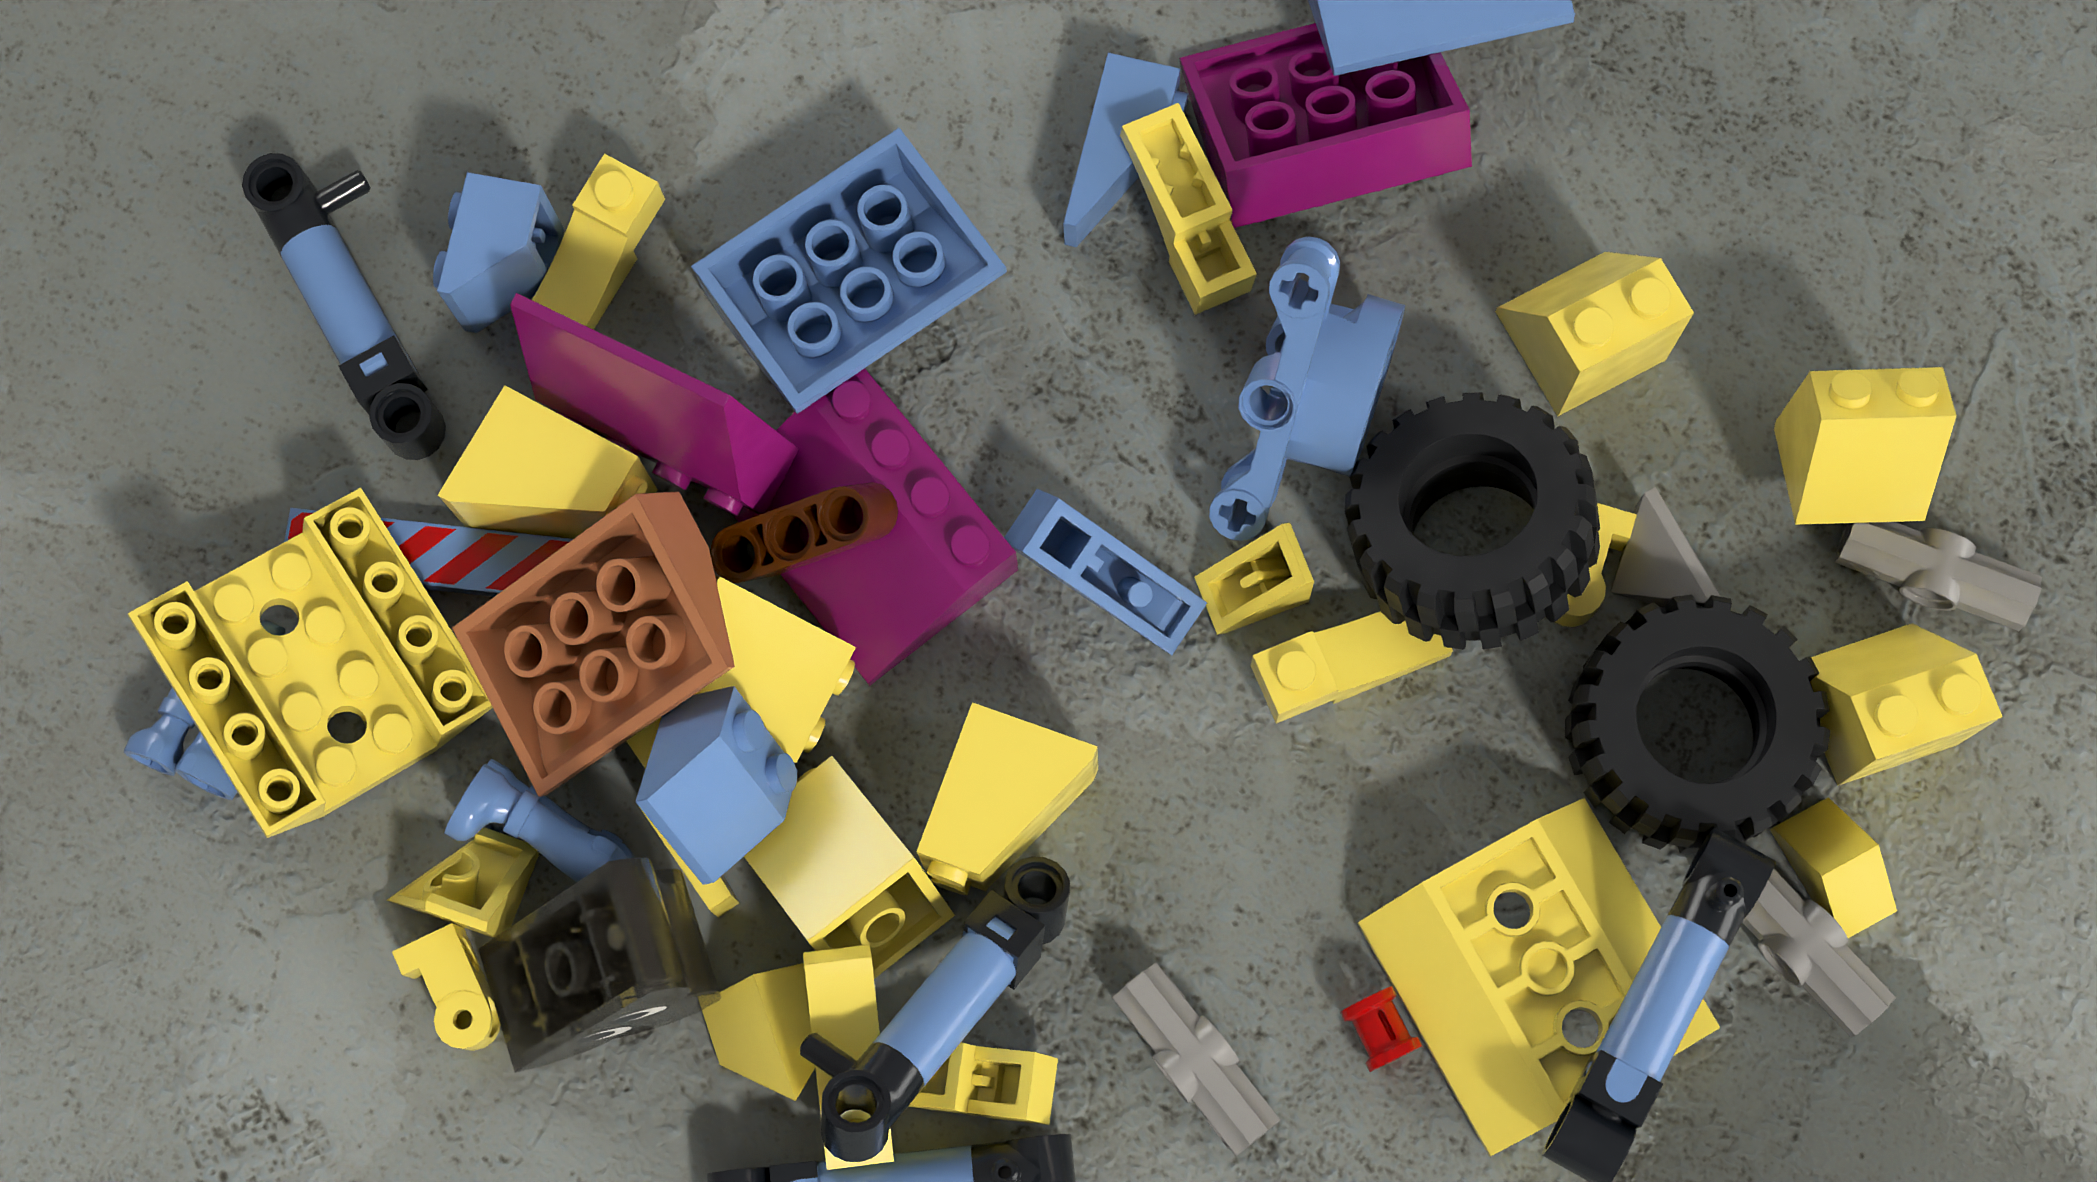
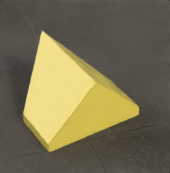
M484 827L475 835L474 840L388 898L387 901L505 942L535 867L539 852L525 841Z
M804 963L753 974L700 1002L719 1065L796 1101L815 1069L814 1064L800 1055L802 1042L809 1034H812Z

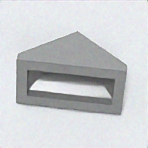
M1656 487L1645 492L1633 509V513L1637 514L1631 537L1621 552L1611 592L1649 604L1654 602L1660 607H1664L1672 597L1693 595L1696 604H1704L1711 595L1720 596Z

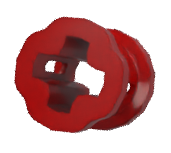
M1393 986L1374 993L1340 1011L1344 1021L1352 1022L1369 1056L1365 1063L1369 1072L1385 1066L1423 1046L1419 1037L1410 1036L1393 1003V999L1397 995Z

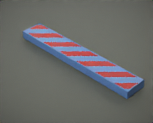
M290 508L284 542L303 533L304 518L313 514L316 510ZM381 518L422 585L428 590L495 597L573 540L569 538Z

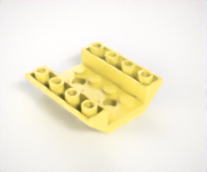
M362 488L305 517L303 533L205 586L193 591L188 581L128 613L129 619L266 838L324 817L434 753L493 708L459 641ZM284 605L296 613L298 625L292 632L286 635H273L262 627L260 623L262 613L271 606ZM340 712L355 713L365 723V734L353 743L338 742L328 731L327 724L329 720Z
M1585 798L1530 822L1421 882L1357 923L1489 1157L1557 1122L1571 1099L1570 1095L1590 1056L1597 1052L1661 929L1660 924ZM1512 892L1519 894L1526 900L1530 909V917L1524 927L1511 929L1497 921L1493 911L1497 896ZM1704 999L1701 1001L1674 1056L1720 1028ZM1571 1010H1584L1590 1013L1596 1020L1598 1036L1590 1047H1576L1565 1039L1562 1032V1022L1565 1015Z

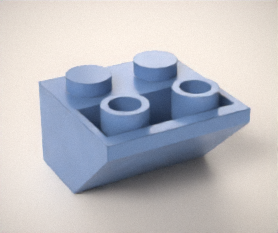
M467 172L462 193L455 192L450 202L448 225L452 229L447 251H440L436 258L433 272L434 287L437 288V292L464 331L474 333L481 331L512 311L510 304L516 293L528 299L533 298L554 259L564 232V228L542 186Z

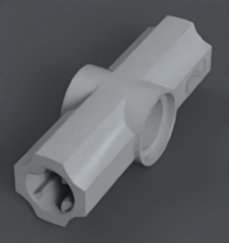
M1896 522L1848 523L1836 550L1835 563L1899 586V592L1912 602L1937 610L1951 611L1958 608L2017 631L2026 626L2031 613L2036 607L2042 589L2041 576L1975 552L1976 546L1971 541L1958 534L1941 529L1925 528L1918 531Z
M1773 869L1759 899L1742 923L1760 941L1758 943L1760 952L1785 980L1796 987L1803 986L1850 1037L1856 1036L1875 1021L1896 997L1847 946L1848 937L1838 922L1816 902L1810 899L1803 900L1780 874Z
M1157 963L1138 974L1112 997V1000L1155 1053L1152 1055V1058L1168 1081L1188 1104L1192 1101L1207 1119L1209 1126L1213 1128L1227 1149L1229 1148L1235 1156L1239 1155L1280 1122L1276 1113L1238 1067L1237 1064L1240 1063V1060L1224 1037L1204 1015L1201 1017L1197 1015L1185 1000V996Z

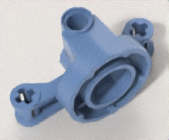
M1303 237L1289 244L1282 255L1280 266L1275 270L1269 283V294L1278 315L1266 338L1268 356H1264L1255 363L1239 396L1238 407L1242 418L1251 427L1259 430L1260 435L1256 448L1227 469L1221 481V491L1215 495L1210 505L1209 517L1213 527L1221 535L1231 540L1243 541L1252 539L1261 532L1266 523L1270 507L1278 494L1287 460L1320 467L1350 477L1356 461L1360 458L1393 355L1405 305L1369 294L1365 301L1355 309L1331 304L1340 273V260L1334 248L1320 238ZM1301 273L1309 276L1308 282L1300 279ZM1268 385L1273 386V388H1271L1270 393L1267 394L1266 391L1262 388V386Z

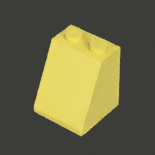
M1604 252L1497 307L1495 311L1557 417L1665 361L1694 314L1661 258Z
M1943 367L1810 371L1777 418L1774 427L1795 525L1925 521L1956 419V412Z
M504 385L439 492L438 497L465 527L574 539L633 495L656 493L658 489L637 455Z
M715 575L735 667L696 694L735 686L750 708L759 714L764 726L784 753H787L793 762L797 763L802 751L809 753L817 744L825 726V719L820 716L831 695L838 696L847 686L855 667V662L850 660L856 647Z
M1913 623L1811 657L1819 671V674L1810 681L1813 692L1825 691L1827 693L1830 711L1820 718V727H1826L1830 730L1828 750L1824 753L1837 786L1959 745L2003 717L1977 654Z
M972 702L916 851L925 870H927V874L932 876L931 882L941 888L961 895H968L970 886L986 891L1094 781L1098 771L1097 746Z
M833 756L829 757L818 767L810 769L800 776L795 789L792 791L785 820L744 856L815 951L870 945L874 979L955 916L914 856Z

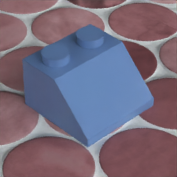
M735 686L693 695L662 716L635 802L698 880L705 885L718 880L785 820L791 794L796 787L798 770L792 758L787 753H784L766 729L759 714L750 708Z

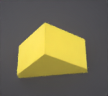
M1290 523L1277 526L1194 577L1203 600L1207 602L1206 608L1217 635L1228 633L1308 603L1314 585L1313 577Z
M1829 797L1770 829L1812 901L1824 908L1838 922L1848 938L1897 911L1879 844Z

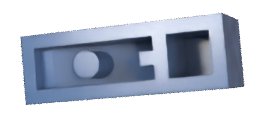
M1108 53L1063 223L1064 245L1077 247L1139 178L1120 137L1122 126L1176 103H1179L1184 114L1186 113L1189 93L1179 91L1180 68Z
M1036 489L1004 537L1011 547L1022 556L1170 655H1173L1207 604L1206 601L1064 501L1039 489Z

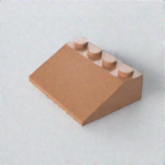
M680 492L633 495L452 627L538 797L548 795L735 667L710 550Z

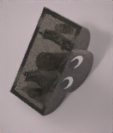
M637 857L608 861L478 948L514 1072L555 1063L594 1049L612 1039L634 1035L676 1022L704 1010L721 999L720 990L683 872L679 869L654 870L652 861L648 858Z

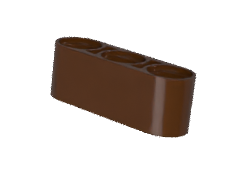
M875 482L831 488L730 525L719 531L713 539L710 549L713 567L716 573L725 580L732 583H741L777 576L878 540L889 534L896 525L898 517L897 501L889 489ZM855 500L859 502L863 510L861 526L856 523L853 517L852 509ZM801 520L808 528L809 538L807 545L803 543L799 533ZM748 540L751 541L754 547V563L750 561L747 555Z

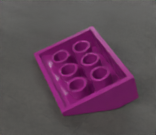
M1313 23L1179 58L1209 164L1233 210L1230 221L1234 228L1472 167L1470 109L1441 52L1333 76L1317 25Z
M518 293L515 294L510 306L535 400L557 414L604 437L606 440L638 457L642 456L656 463L652 473L666 482L685 491L690 481L707 488L704 499L735 516H738L743 506L758 514L767 512L799 451L798 447L731 395Z
M865 368L798 414L794 411L776 430L798 447L799 451L767 512L834 487L870 482L884 485L892 492L897 501L898 517L896 525L886 536L780 574L826 632L856 647L850 660L855 662L854 668L869 686L1019 570L1016 551ZM855 500L852 509L853 517L856 523L861 526L863 510L859 502ZM743 506L738 516H733L739 523L760 514ZM801 520L799 533L803 543L807 545L809 538L808 528Z

